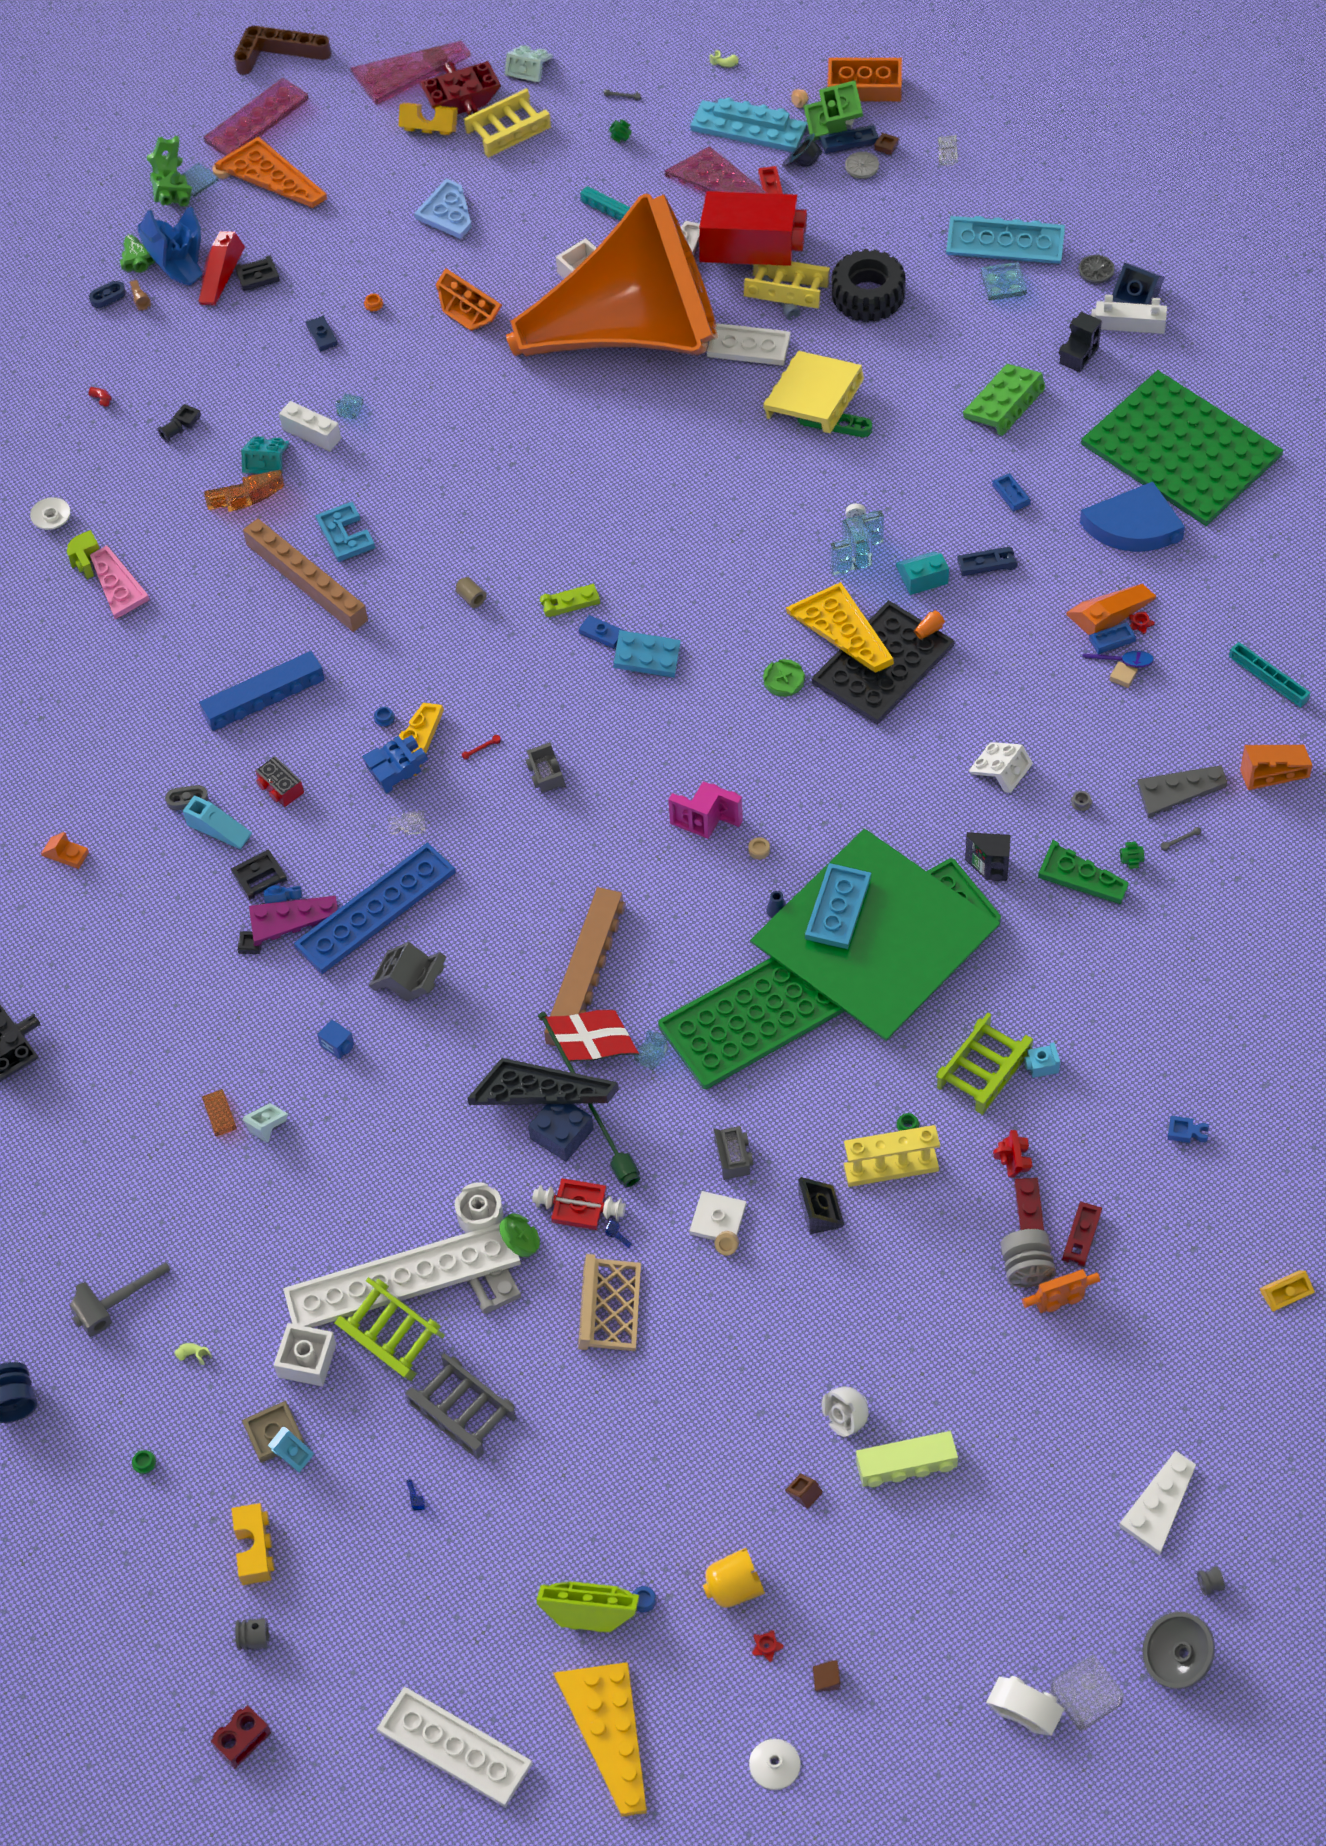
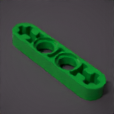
M843 413L832 432L865 438L872 433V422L865 417ZM797 417L800 425L822 429V424L819 422ZM846 421L849 425L841 426L839 423Z

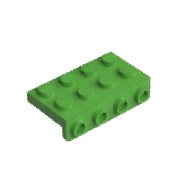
M1006 364L962 412L964 418L996 427L998 435L1003 436L1044 391L1043 374L1034 370Z

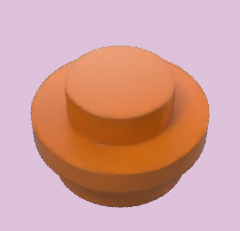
M369 294L365 298L364 306L368 311H378L383 307V300L378 294Z

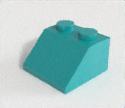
M933 551L895 563L910 595L949 584V567L942 553Z

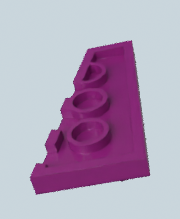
M336 895L249 906L254 946L260 945L262 941L268 939H278L280 935L289 932H299L301 928L310 925L312 927L317 926L338 910Z

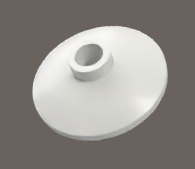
M45 498L33 506L30 512L31 521L40 529L52 530L59 528L68 521L70 507L67 502L60 498Z
M769 1739L761 1742L753 1750L749 1761L750 1772L760 1786L770 1790L784 1789L790 1786L798 1777L800 1757L790 1743L780 1739ZM778 1758L780 1762L777 1765H773L770 1763V1760Z

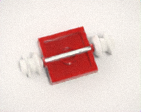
M561 1178L557 1195H555L552 1187L545 1191L542 1185H540L538 1189H534L532 1202L536 1203V1208L540 1204H545L548 1210L555 1204L551 1217L552 1223L597 1230L601 1212H603L607 1220L610 1216H615L616 1221H618L620 1217H624L626 1204L622 1203V1198L618 1202H613L612 1197H609L604 1203L607 1191L606 1185Z

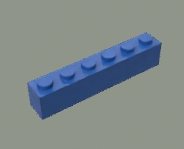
M311 650L200 701L202 715L212 731L224 728L232 722L241 720L245 716L319 684L325 680L323 669Z

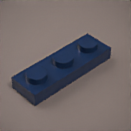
M870 125L821 135L820 143L824 153L828 154L875 144L879 137L875 126Z

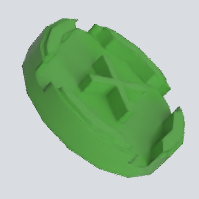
M781 659L779 662H772L766 667L763 681L765 688L770 693L786 697L792 696L802 689L805 682V674L799 663L793 660Z
M511 1213L501 1220L499 1225L501 1237L512 1252L521 1257H529L540 1247L538 1232L534 1226L530 1227L527 1224L529 1222L527 1218Z

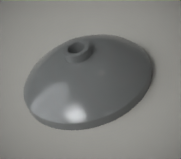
M1172 1612L1162 1616L1150 1627L1144 1639L1143 1661L1145 1667L1156 1682L1168 1688L1184 1689L1195 1685L1206 1676L1214 1660L1215 1642L1212 1632L1203 1620L1191 1613ZM1188 1650V1656L1184 1658L1183 1654Z

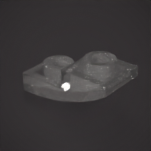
M957 135L938 137L940 166L949 167L958 163Z

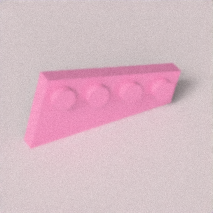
M107 545L90 554L91 561L115 620L150 600L145 590Z

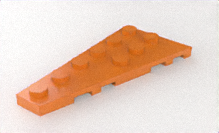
M260 137L253 139L214 163L216 169L220 171H226L230 175L311 208L327 200V193Z

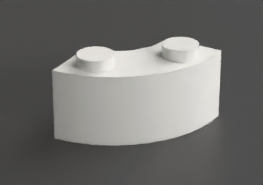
M1011 1676L1010 1679L999 1677L986 1702L1001 1717L1018 1722L1035 1734L1052 1736L1065 1710L1057 1703L1055 1696L1047 1692L1041 1693L1025 1685L1021 1679L1015 1676Z

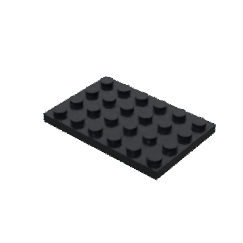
M888 600L868 622L893 657L894 664L875 673L840 649L811 678V683L878 725L952 649L955 640L939 630L922 640L919 639L914 630L922 620Z

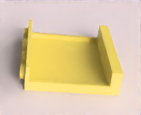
M798 351L795 357L791 359L786 371L782 373L777 385H774L770 396L764 401L763 407L767 419H770L773 413L777 412L819 422L822 424L823 432L831 433L864 380L862 365Z

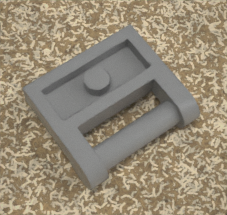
M508 1269L494 1271L484 1276L495 1296L493 1300H489L478 1278L467 1281L470 1282L480 1301V1308L484 1314L521 1298V1293Z

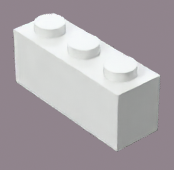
M292 401L279 413L282 430L325 450L331 451L341 440L339 424Z

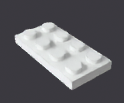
M716 323L717 327L715 328L718 338L709 341L707 357L784 366L790 341V331Z

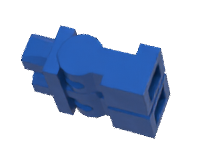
M398 735L393 738L394 741L387 742L381 749L375 748L362 756L367 769L386 794L393 790L392 786L401 780L409 779L414 774L417 775L422 772L419 766L428 760L422 748L411 753L419 747L412 735L404 740Z

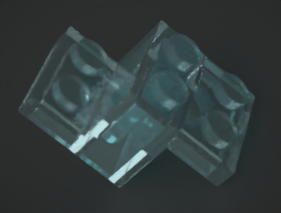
M882 510L842 520V541L831 543V571L833 575L844 574L848 571L872 565V545L883 542L884 515Z

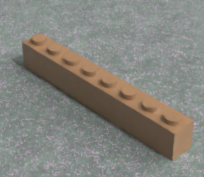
M257 518L243 529L246 545L352 632L368 621L366 607L361 601L260 519Z
M600 887L596 888L550 1016H570L587 1012L586 1007L591 1005L593 1000V988L598 986L600 980V968H604L606 964V951L612 947L613 932H617L619 927V915H623L626 902L623 901L622 892ZM546 1028L544 1031L546 1044L556 1046Z

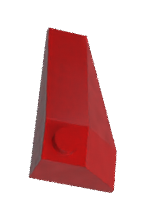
M220 231L206 257L198 301L200 305H216L245 249V245L235 231Z

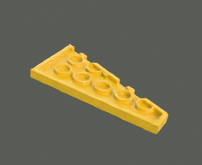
M628 1662L553 1672L554 1678L563 1693L566 1703L603 1776L621 1817L647 1813Z

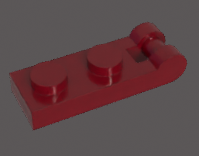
M1079 1202L1062 1261L1067 1263L1069 1261L1076 1262L1078 1266L1085 1267L1101 1217L1102 1207ZM1073 1247L1082 1249L1081 1254L1072 1252Z

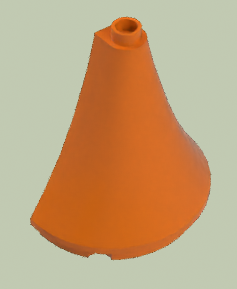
M647 193L637 198L616 227L571 274L539 301L511 320L514 332L506 334L508 345L514 356L522 353L525 356L558 351L624 347L668 350L698 356L706 352L709 341L718 338L713 309L702 276L680 223L664 194L652 198Z

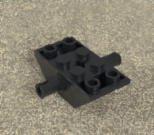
M1 1005L0 1082L39 1058L24 1035L41 1026L34 1013L18 1024L14 1023Z

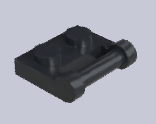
M271 255L265 256V259L244 265L236 264L235 266L243 292L280 281Z
M269 849L231 868L233 876L249 901L268 887L288 881L285 873ZM275 872V876L250 888L249 885Z

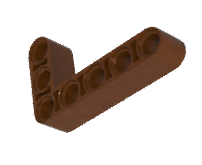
M252 25L245 29L234 53V61L237 73L247 75L253 70L261 51L318 60L330 58L332 52L330 40L325 35Z

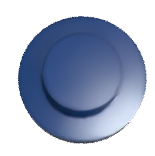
M385 706L379 707L374 714L375 723L382 727L391 725L395 720L394 712Z

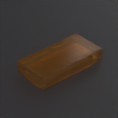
M223 1089L201 1096L215 1136L237 1129Z

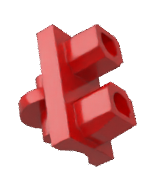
M1010 1130V1135L999 1142L998 1148L993 1150V1157L1001 1160L1002 1165H1006L1009 1178H1015L1019 1172H1028L1032 1168V1159L1021 1156V1153H1026L1028 1150V1138L1018 1136L1017 1130Z

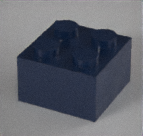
M546 1104L528 1125L530 1139L565 1162L569 1160L594 1130L592 1116L574 1104Z

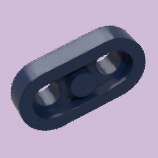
M112 281L93 290L89 294L91 305L95 308H102L123 298L126 294L125 286L121 281Z

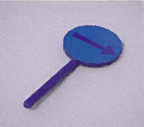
M1130 651L1122 657L1086 653L1082 655L1084 658L1119 660L1130 667L1136 668L1147 667L1154 661L1153 656L1145 651Z

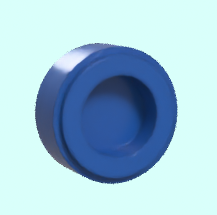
M640 1586L632 1592V1594L639 1595L636 1611L646 1613L655 1607L656 1595L650 1587Z

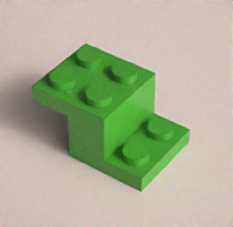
M855 81L820 89L821 101L804 105L810 135L815 134L814 141L819 140L821 135L846 131L845 121L863 117Z

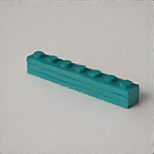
M586 186L580 192L581 202L619 221L622 220L631 208L589 186Z
M1240 642L1230 649L1229 658L1301 708L1309 701L1311 692Z

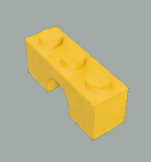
M404 102L399 104L398 127H404L405 131L422 129L423 133H433L434 130L440 131L439 134L450 135L451 132L456 131L458 108L436 107L434 118L427 120L422 115V104Z
M261 1503L231 1508L233 1529L237 1540L245 1538L254 1540L251 1549L246 1552L236 1553L238 1577L241 1584L248 1585L271 1581V1571H275L273 1556L269 1557L268 1549L272 1548L270 1533L266 1534V1526L270 1525L268 1511H263Z

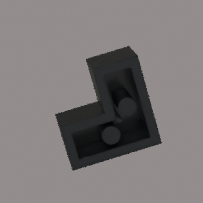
M1080 312L1076 318L1072 319L1069 326L1071 334L1066 344H1062L1058 352L1060 355L1059 364L1079 373L1082 371L1099 348L1102 320L1084 312Z

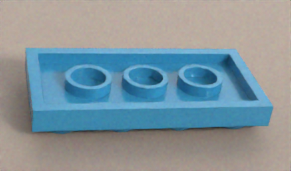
M831 863L828 864L805 933L806 940L848 949L871 880L870 872Z

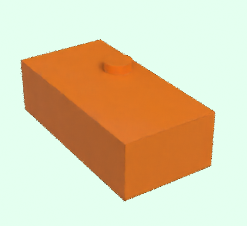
M828 58L827 87L855 81L860 101L901 102L902 58Z

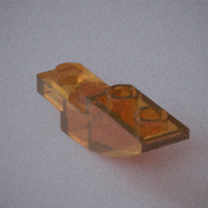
M271 471L242 477L243 484L204 491L208 510L227 506L228 511L232 512L267 499L285 486L282 471Z

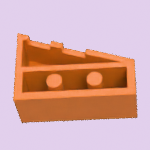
M1244 745L1240 771L1248 790L1305 779L1311 775L1312 762L1305 745Z

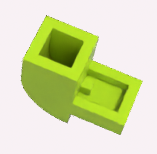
M91 530L75 536L67 546V555L71 567H77L79 573L83 572L86 579L94 577L89 562L91 561L90 554L100 549Z

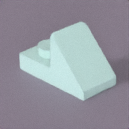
M269 1103L244 1116L243 1121L252 1134L268 1142L272 1129L285 1122L288 1113Z

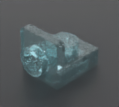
M344 394L342 400H337L335 403L337 416L356 420L364 403L363 397Z
M648 1030L646 1032V1040L638 1050L639 1055H634V1060L654 1070L668 1051L667 1039L659 1032L654 1033Z

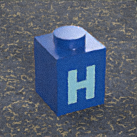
M332 1019L317 1034L320 1046L339 1060L353 1048L354 1040L352 1033Z

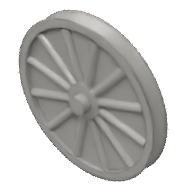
M856 152L846 159L845 168L847 173L855 178H869L877 173L879 161L875 155L869 152Z

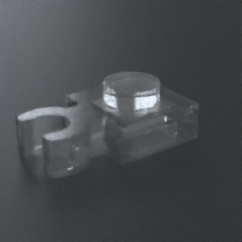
M424 811L403 813V818L396 816L388 817L389 825L396 824L389 827L390 834H397L401 830H404L405 835L426 833Z

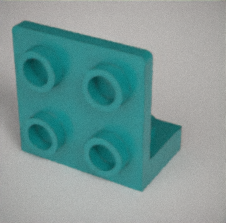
M261 436L251 438L241 450L242 473L281 475L282 454L289 446V441H283V438H272V440Z

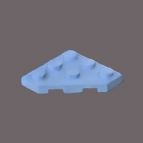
M447 178L414 213L415 219L459 239H462L472 228L462 185Z

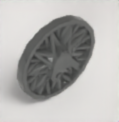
M1102 255L1085 257L1080 262L1078 268L1080 276L1091 283L1106 282L1113 277L1115 272L1114 263Z

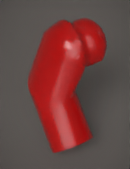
M96 387L89 388V396L100 398L99 404L101 406H109L112 398L107 390Z

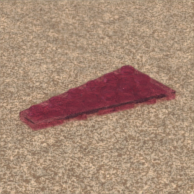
M457 41L351 67L350 69L366 93L378 105L421 81L442 72L446 63L451 67L449 62H453L455 65L471 57V54L462 41Z

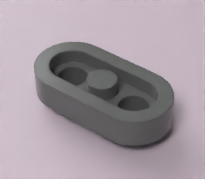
M194 785L169 790L166 793L165 800L168 808L171 810H184L194 795L208 801L209 796L205 787Z

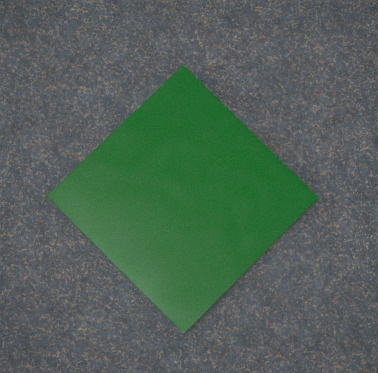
M864 828L829 862L871 873V880L848 949L805 939V933L828 864L750 939V943L887 1041L1000 926V922Z

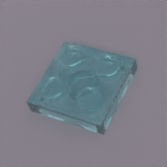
M1019 262L981 267L980 273L989 301L1027 295V288Z

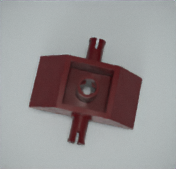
M489 61L456 70L454 63L449 62L451 68L448 63L443 67L446 74L420 82V86L433 109L439 106L458 108L457 115L467 112L468 116L472 115L471 113L478 112V108L486 106L501 88V84Z

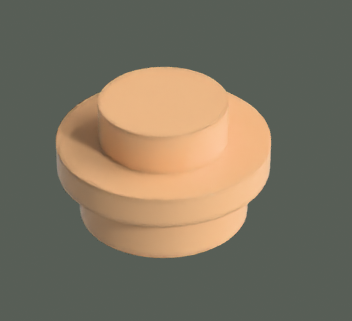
M800 89L794 90L791 95L792 103L797 108L804 107L808 102L807 93Z

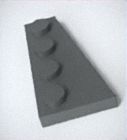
M1222 765L1142 778L1138 779L1137 785L1147 817L1151 818L1155 816V813L1160 811L1166 812L1180 803L1186 804L1195 797H1203L1226 788L1227 780Z

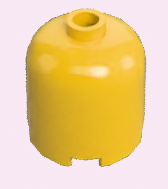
M747 1548L714 1562L706 1570V1584L702 1586L707 1598L713 1597L716 1604L720 1607H732L765 1594L757 1572H752L755 1568Z

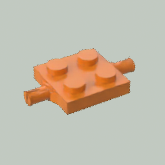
M1081 1269L1039 1284V1289L1035 1295L1022 1298V1303L1025 1308L1037 1304L1040 1313L1056 1311L1060 1306L1068 1303L1071 1305L1076 1304L1084 1298L1085 1288L1100 1282L1099 1274L1096 1272L1086 1276L1084 1270Z

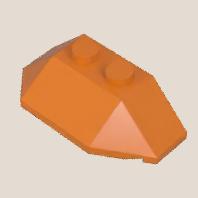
M447 268L444 269L435 284L442 311L471 331L493 322L502 307V304Z

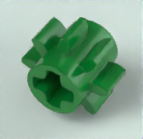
M623 119L620 121L615 120L609 128L610 138L618 143L621 140L623 142L627 141L632 132L629 129L631 124Z
M1136 841L1125 842L1126 848H1120L1121 864H1127L1129 869L1139 868V863L1145 860L1143 846H1138Z

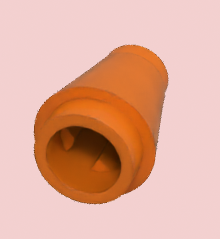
M938 611L929 612L914 630V633L922 640L942 629L945 620Z

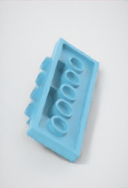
M729 97L725 99L719 98L717 103L702 100L690 125L691 131L794 152L799 148L807 130V122L790 119V113L784 109L773 110L769 109L766 105L754 106L748 101L742 103L735 102Z
M950 216L946 255L1061 264L1065 225L1046 224L1040 221L1023 222L1020 219L1012 221L1002 218L985 219L982 216H975L974 218Z

